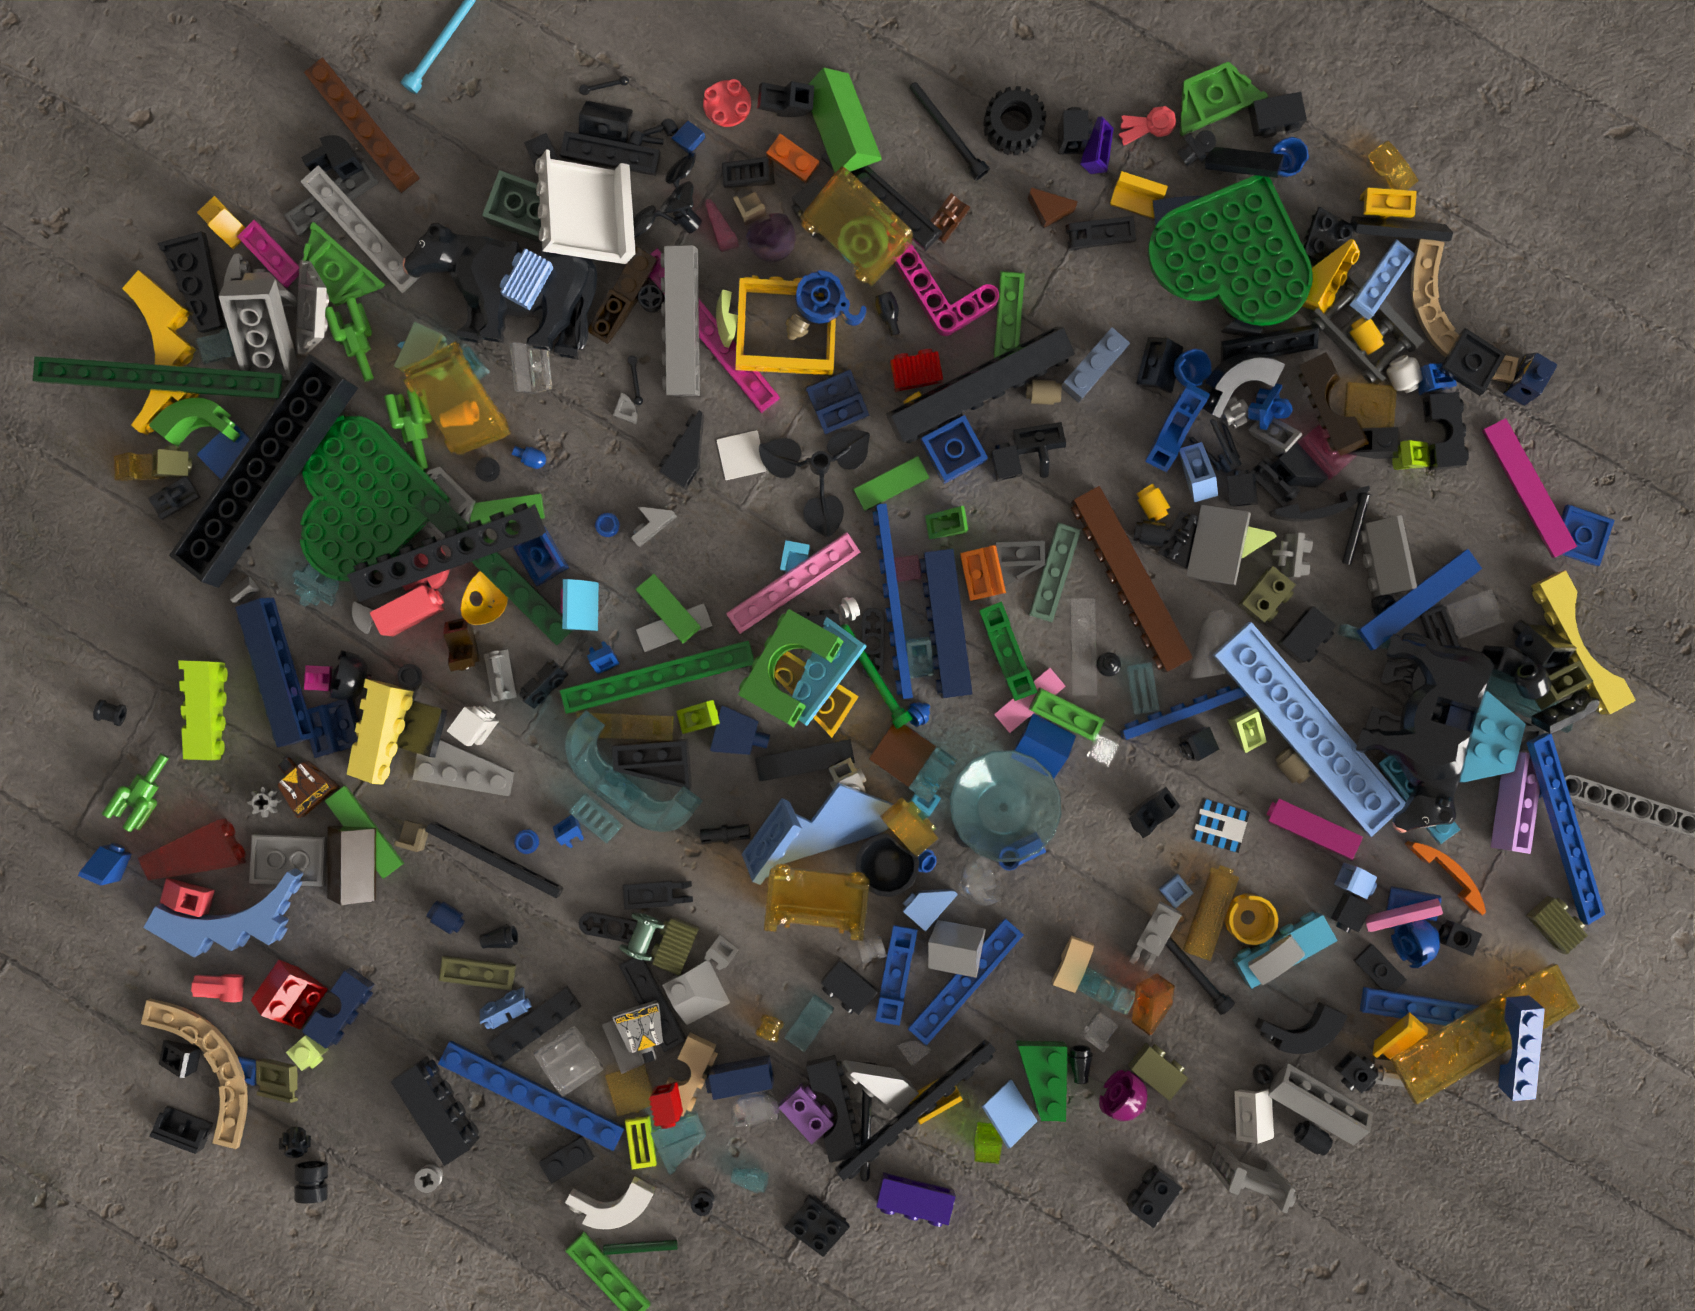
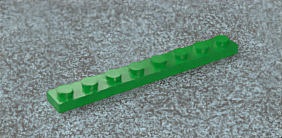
M748 640L560 690L565 713L569 714L751 666L754 662V657Z

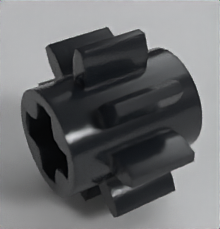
M291 1127L282 1133V1138H279V1150H284V1154L288 1158H299L308 1152V1147H311V1136L306 1135V1131L301 1127Z

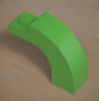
M187 398L177 401L162 410L149 424L152 429L177 447L192 431L201 427L216 428L233 442L240 436L233 429L236 424L228 419L231 415L217 403L204 398Z

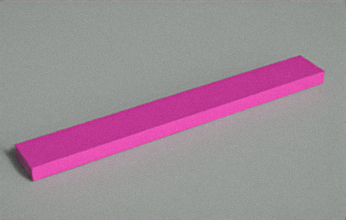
M657 248L651 255L659 259L651 273L650 279L661 290V278L665 277V268L661 266V252ZM699 299L700 340L762 414L780 399L779 395L759 371L735 370L737 344L732 340L729 348L724 347L718 333L716 319Z

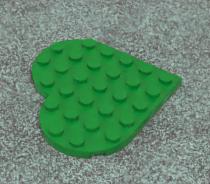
M1254 175L1173 209L1157 223L1148 244L1150 269L1155 279L1165 290L1179 298L1191 301H1204L1217 297L1228 313L1248 324L1266 326L1289 319L1305 303L1312 286L1313 273L1310 260L1270 177Z
M340 416L303 467L302 475L304 482L314 499L305 509L301 519L300 545L307 561L316 571L331 579L350 582L347 574L354 570V565L367 561L368 564L377 562L376 557L389 552L391 556L396 555L399 552L398 549L403 548L429 522L415 506L432 489H435L447 502L451 498L382 426L361 416Z

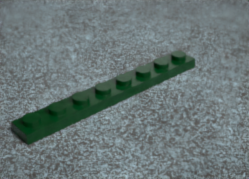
M432 489L415 506L443 534L454 528H458L459 532L468 529L467 524L469 523L435 489ZM464 537V544L468 548H473V540L469 537ZM499 552L471 561L556 646L573 631L562 629L563 616Z

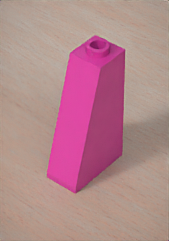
M1281 799L1277 803L1272 802L1267 812V815L1270 816V823L1350 861H1353L1363 839V836Z

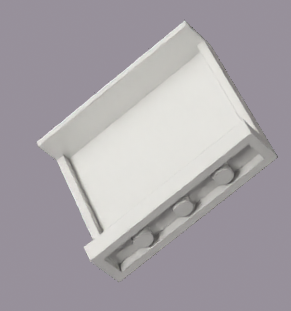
M545 150L543 155L537 159L535 171L539 177L536 193L537 196H540L538 218L541 219L539 240L542 241V250L550 253L627 264L635 255L629 165L620 163L615 170L550 159V150Z

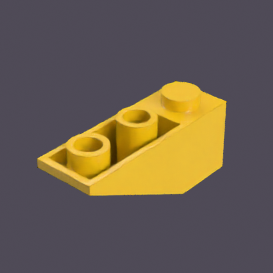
M1354 239L1348 240L1312 267V286L1302 307L1313 311L1319 308L1325 314L1327 308L1333 304L1335 294L1339 287L1345 283L1347 273L1359 258L1360 250Z

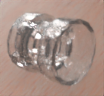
M880 933L873 935L869 940L864 938L856 940L863 964L871 962L873 957H878L879 959L887 957Z

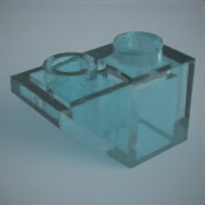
M1089 967L1086 968L1077 990L1110 1009L1128 1015L1138 992Z

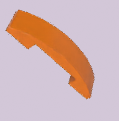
M1411 841L1405 843L1422 862L1430 863L1434 859L1463 888L1457 896L1474 913L1479 915L1486 913L1478 888L1459 864L1446 854L1430 846Z

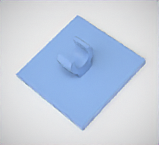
M1012 1079L982 1105L983 1110L1008 1149L1037 1122V1119Z

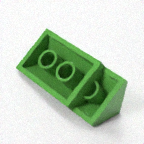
M823 67L808 85L814 86L812 117L835 175L839 176L881 161V155L849 73Z

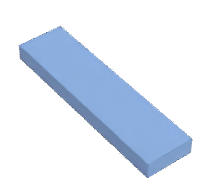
M1396 239L1350 303V306L1370 320L1415 253Z

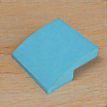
M563 579L562 629L598 631V582Z

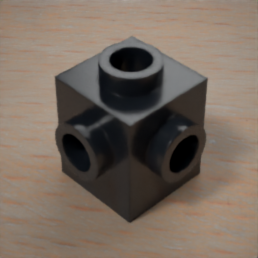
M1352 1051L1334 1067L1343 1077L1341 1082L1350 1091L1356 1089L1361 1094L1364 1091H1369L1375 1085V1079L1379 1076L1373 1071L1376 1066L1365 1056L1361 1059Z

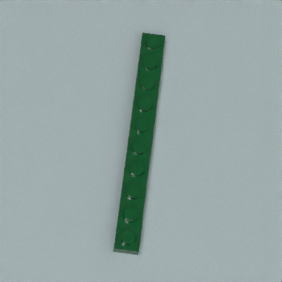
M35 356L32 381L38 383L278 399L282 392L283 375L267 372Z

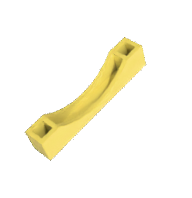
M1567 571L1556 572L1531 585L1533 597L1538 604L1542 605L1547 623L1553 626L1558 635L1577 647L1568 662L1571 665L1580 660L1592 678L1593 682L1583 689L1588 691L1591 698L1599 699L1600 704L1595 711L1600 714H1612L1635 702L1636 700L1625 679L1603 668L1584 646L1575 618V603L1578 592Z

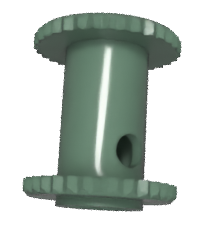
M633 913L632 918L637 920L636 927L629 944H621L619 948L628 956L650 961L652 956L646 952L656 928L663 929L664 924L650 915Z

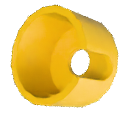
M1244 893L1234 897L1228 903L1224 912V922L1226 929L1236 939L1245 944L1259 945L1273 937L1278 928V915L1270 901L1256 894ZM1246 910L1254 913L1255 918L1251 924H1244L1241 921V914Z

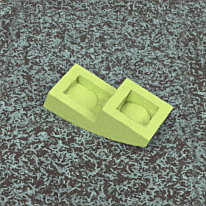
M722 290L716 305V322L720 339L724 347L729 348L735 336L738 315L729 313L732 292Z

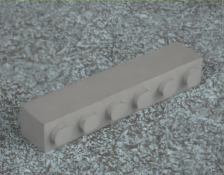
M693 245L664 246V253H661V266L665 268V277L661 278V290L665 292V302H662L661 312L662 317H665V327H662V340L666 342V351L662 353V364L666 366V376H663L662 386L663 390L666 391V395L700 396L698 249Z

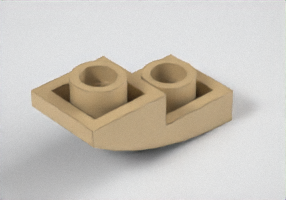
M1074 936L1070 937L1061 954L1062 962L1052 979L1054 986L1073 993L1076 992L1094 948L1093 943Z

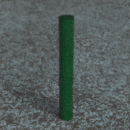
M677 1239L603 1245L604 1255L678 1250Z

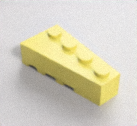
M365 679L364 688L368 689L366 699H361L360 709L364 711L362 720L356 723L355 732L358 736V741L352 744L347 775L372 784H384L390 773L389 766L392 757L397 752L398 746L396 743L398 736L405 727L404 717L406 711L411 708L413 703L412 696L414 691L386 682Z

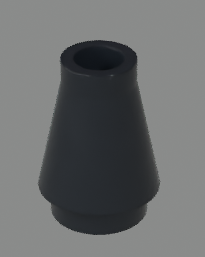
M506 924L488 933L481 934L479 938L480 945L483 949H511L513 945L518 944L517 929L515 926Z
M1076 1045L1071 1047V1052L1068 1054L1074 1083L1087 1084L1089 1082L1093 1053L1090 1052V1047Z

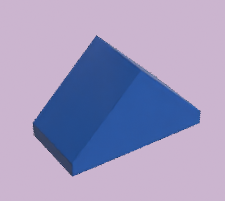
M1443 363L1428 364L1420 368L1423 379L1418 383L1419 395L1457 386L1454 379L1439 371Z

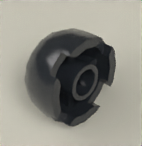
M341 650L338 656L340 663L337 664L333 672L329 697L338 700H350L361 694L365 679L371 680V674H367V664L363 658L355 653Z

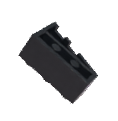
M688 739L624 743L612 746L614 771L682 787L687 790L692 788Z

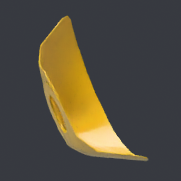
M479 571L472 578L464 592L461 603V616L466 622L473 625L492 622L504 612L508 597ZM473 591L479 592L482 596V603L479 606H473L470 602L469 597Z

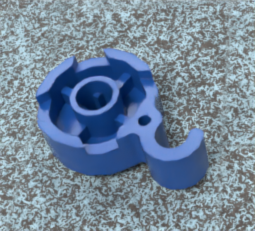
M819 270L808 276L805 275L798 284L795 297L796 306L800 314L808 321L821 324L842 316L845 323L856 326L864 320L866 307L862 306L858 315L850 314V302L845 296L844 288L839 278L831 272ZM823 293L825 301H817L814 295Z

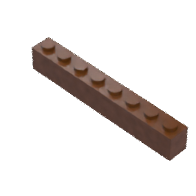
M1098 486L1071 502L1073 505L1070 507L1071 512L1076 520H1081L1084 526L1082 532L1087 541L1092 540L1096 548L1093 551L1097 560L1100 563L1104 562L1107 568L1105 574L1109 582L1116 584L1119 590L1117 593L1118 599L1123 606L1127 605L1131 612L1128 614L1133 626H1138L1143 635L1140 636V639L1146 649L1150 647L1154 655L1152 661L1158 670L1162 669L1163 672H1168L1193 659L1101 487Z

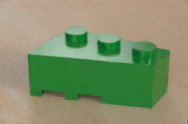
M1015 1040L1041 1121L1066 1122L1067 1045L1064 1041Z

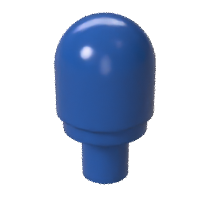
M517 446L513 449L512 455L521 458V463L528 467L540 469L546 463L545 454L533 447L522 449Z

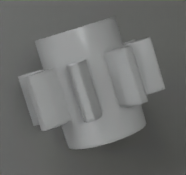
M1234 396L1229 399L1221 418L1225 425L1233 424L1234 428H1237L1248 422L1246 417L1248 416L1249 407L1243 399L1237 401Z
M261 787V793L257 791L251 792L254 797L252 801L247 803L252 805L254 809L252 814L261 812V816L264 818L268 817V811L271 813L278 812L275 807L282 800L277 799L275 796L277 790L268 792L267 787ZM261 800H268V805L262 804Z

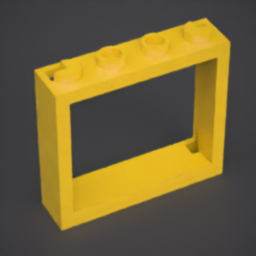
M755 275L740 278L735 370L833 375L836 318L827 322L826 360L744 355L746 292L796 295L798 284L802 278H795L793 281H786L782 277L759 279ZM819 293V295L815 294L814 296L824 297V294Z

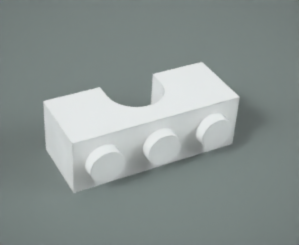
M486 706L464 707L447 732L466 746H472L473 743L482 745L499 721L494 718L496 714Z

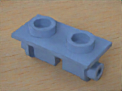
M522 987L517 991L512 990L503 998L485 1004L480 1009V1023H484L487 1029H495L509 1021L506 1015L507 1012L510 1013L513 1019L528 1012V1008L532 1007L528 998L525 999L524 988Z

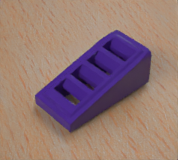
M1102 116L1096 120L1081 159V166L1090 174L1104 173L1108 170L1114 128Z

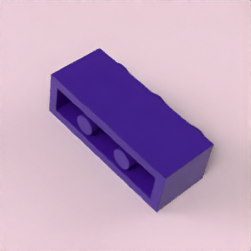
M883 1172L876 1199V1208H880V1211L885 1214L894 1215L896 1212L904 1214V1217L909 1220L917 1221L920 1218L928 1220V1223L933 1226L941 1227L942 1224L949 1225L956 1195L952 1189Z

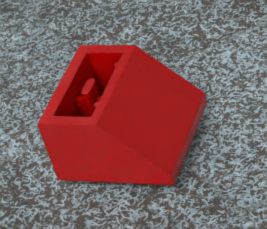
M278 960L252 997L251 1002L261 1016L301 1029L328 988L299 967Z

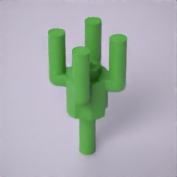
M355 298L346 301L353 322L345 325L340 312H334L332 307H327L325 317L333 339L340 341L344 345L348 357H356L364 381L373 380L374 377L365 355L367 351L371 350L367 337L372 335V330L362 303L357 304Z
M425 389L407 390L412 411L406 410L403 394L395 396L394 394L385 395L384 399L392 428H401L404 443L412 442L416 462L422 469L428 468L421 440L428 438L425 424L432 421V415Z
M160 753L146 776L137 774L130 786H120L103 810L102 815L107 818H111L112 815L120 817L127 805H129L134 810L122 827L129 832L133 828L141 830L157 806V800L152 797L159 786L154 780L169 757Z

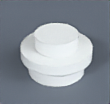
M847 597L842 598V604L839 605L842 616L850 621L855 620L856 616L860 615V609L856 600L853 597L849 599Z

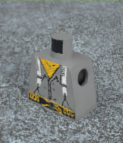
M654 1000L611 1014L628 1052L639 1051L642 1063L656 1060L653 1046L663 1043L658 1002Z

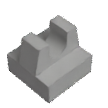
M719 935L706 952L704 959L707 961L711 958L718 963L716 968L720 971L728 966L739 950Z

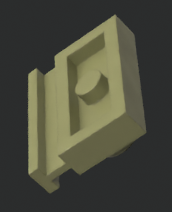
M266 1058L256 1060V1084L260 1085V1091H257L258 1096L287 1103L298 1101V1097H295V1090H298L297 1065Z

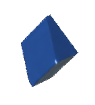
M687 121L672 137V140L690 155L706 137L701 129Z

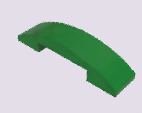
M999 602L979 610L992 649L1014 701L1038 693L1015 639L1003 603Z

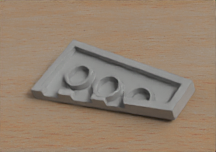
M440 740L435 758L417 753L412 780L510 796L514 772L451 745L444 740Z

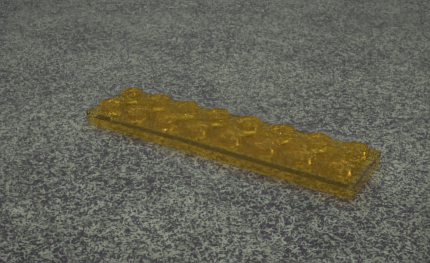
M1552 963L1392 1057L1390 1060L1412 1102L1418 1105L1512 1049L1510 1031L1504 1020L1506 997L1530 995L1545 1008L1543 1030L1579 1009L1580 1006L1558 964Z

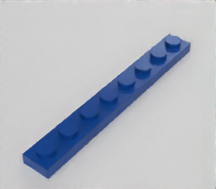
M879 504L876 506L877 511H873L872 514L874 526L879 525L880 535L876 536L877 550H882L883 559L879 560L880 573L886 575L887 582L882 584L884 598H889L890 604L889 608H885L887 622H892L893 632H889L890 646H895L897 655L892 656L894 671L899 670L900 680H895L897 695L902 694V699L913 698L887 504Z
M1543 733L1526 743L1579 919L1583 924L1589 925L1604 916L1605 912L1552 734Z
M449 1041L438 1065L614 1151L625 1129V1126L502 1065L498 1066L494 1061L453 1041Z

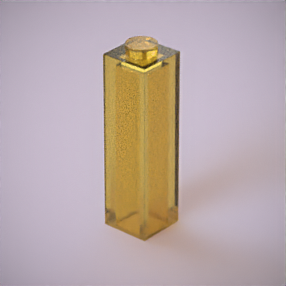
M1222 865L1219 866V869L1211 867L1183 947L1186 953L1211 961L1239 880L1238 876L1233 875V869Z

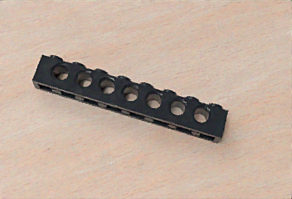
M523 503L513 507L512 513L505 515L501 511L489 516L490 521L482 523L479 519L467 524L468 529L460 532L458 528H454L445 532V537L438 540L433 536L422 540V545L416 548L411 544L398 549L399 554L391 556L389 552L376 557L377 562L368 564L367 561L354 565V570L347 574L358 601L361 602L542 536L546 530L536 505L527 506V503ZM510 520H514L519 524L520 530L518 532L513 531L509 527ZM487 529H493L496 532V540H492L487 536ZM464 537H469L473 540V548H468L464 544ZM442 545L449 547L451 551L450 556H445L442 553ZM419 554H424L428 558V564H423L419 561ZM396 562H401L405 566V573L398 571ZM374 570L381 572L383 576L382 581L374 577Z

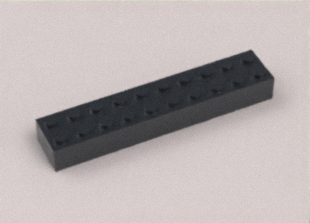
M309 354L169 556L201 582L219 588L353 397L358 387L327 364Z

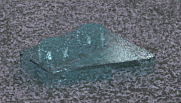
M697 1111L681 1117L674 1127L661 1129V1126L651 1130L652 1138L669 1175L676 1171V1167L684 1158L686 1159L692 1153V1149L699 1145L706 1137V1131Z

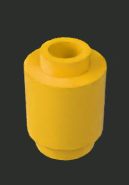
M1361 317L1351 324L1353 329L1349 333L1361 351H1365L1367 355L1385 344L1382 340V334L1372 319L1365 320L1364 317Z
M1154 484L1137 493L1139 497L1137 501L1149 520L1154 518L1155 521H1158L1168 515L1167 509L1170 506L1160 489L1156 488Z

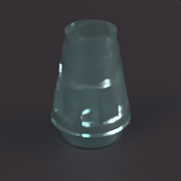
M734 1168L731 1183L756 1194L759 1192L764 1193L768 1184L769 1173L763 1172V1169Z

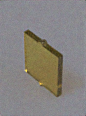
M645 1064L623 1074L619 1070L605 1075L617 1116L634 1111L639 1113L641 1109L651 1106L649 1105L651 1101L648 1099L653 1089Z

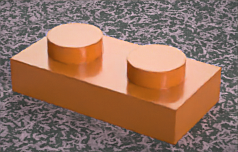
M779 134L766 152V156L804 183L808 181L820 164L819 160L782 134Z

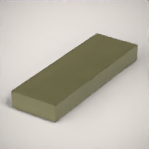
M442 956L439 981L513 990L516 965Z

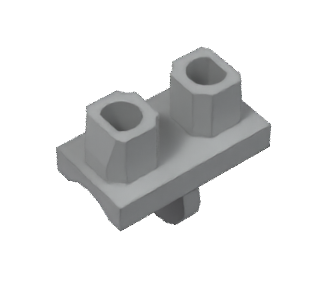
M1304 533L1285 534L1284 541H1281L1280 550H1273L1272 556L1279 557L1278 566H1281L1282 574L1287 578H1297L1310 574L1309 562H1303L1302 557L1303 553L1311 552L1313 541L1305 538Z

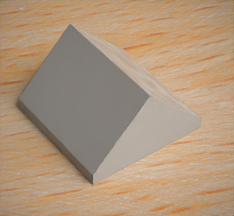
M937 920L928 942V968L977 978L986 929Z

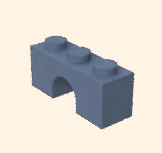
M1112 327L1063 382L1062 389L1079 403L1108 368L1126 350L1130 342Z

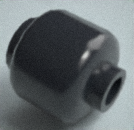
M1525 663L1514 673L1515 685L1520 695L1526 699H1539L1545 696L1551 689V680L1545 667L1541 664Z

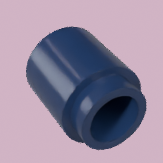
M438 900L432 905L426 916L430 919V923L448 934H452L453 931L458 933L465 922L462 919L464 915L462 912L443 901L441 903Z

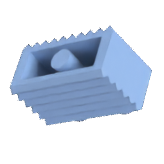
M524 248L522 254L518 252L512 261L514 268L510 275L506 274L501 280L500 288L502 290L500 292L504 297L530 310L553 270L551 262Z

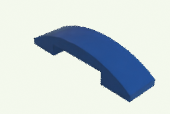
M893 925L875 1021L900 1025L918 929Z

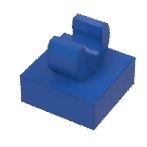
M604 641L601 642L603 648L595 651L593 647H590V654L587 655L589 663L597 674L620 664L611 647Z
M574 814L553 826L556 840L561 846L566 843L569 848H572L571 839L576 836L581 841L584 840L579 821Z

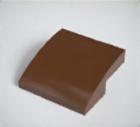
M892 724L869 757V760L909 787L936 746L906 725L896 729L894 724Z

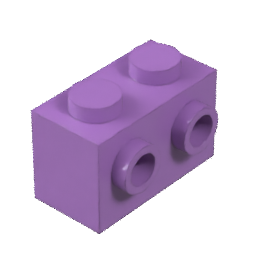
M800 1083L779 1103V1109L803 1136L813 1144L834 1125V1119L832 1118L834 1113L826 1104L821 1105L816 1100L818 1096L809 1085L805 1087Z

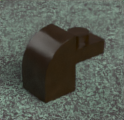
M464 618L445 622L443 635L449 649L448 666L450 671H464L475 666V662H479V653L472 625L466 622Z

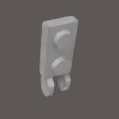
M1160 901L1137 941V947L1129 962L1135 964L1140 957L1142 949L1149 951L1151 954L1143 965V970L1148 972L1156 956L1160 955L1182 913Z

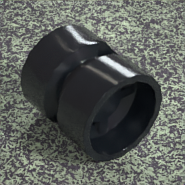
M305 1161L295 1165V1180L299 1182L294 1187L295 1202L310 1204L327 1200L328 1184L324 1182V1179L328 1178L327 1162Z

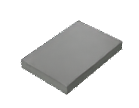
M1201 505L1186 576L1236 585L1251 513Z
M252 834L249 883L278 885L286 872L297 868L304 872L300 879L302 881L301 886H325L327 837Z

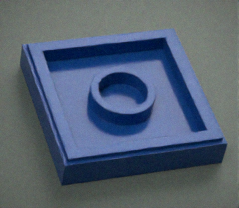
M1569 504L1565 505L1561 518L1577 547L1561 555L1593 566H1600L1615 520Z

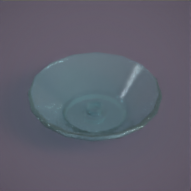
M1015 750L991 751L973 759L957 776L950 795L951 819L960 839L976 854L996 862L1022 861L1039 853L1055 836L1062 815L1060 791L1051 773L1035 758ZM1001 803L1007 805L1006 812H1002L999 809Z

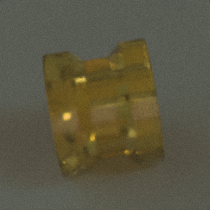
M763 1014L760 1019L761 1026L757 1028L755 1034L765 1040L778 1042L779 1030L783 1029L785 1023L775 1017Z

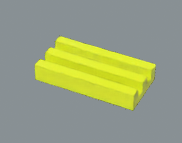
M650 1115L641 1118L625 1119L631 1168L639 1169L656 1166L657 1161ZM641 1123H645L650 1161L646 1160ZM636 1124L640 1163H637L632 1131V1125Z

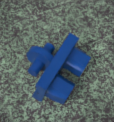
M1275 384L1271 390L1260 388L1256 396V403H1251L1248 408V419L1260 421V429L1267 430L1274 417L1285 419L1292 413L1293 408L1289 400L1281 399L1279 396L1282 384Z

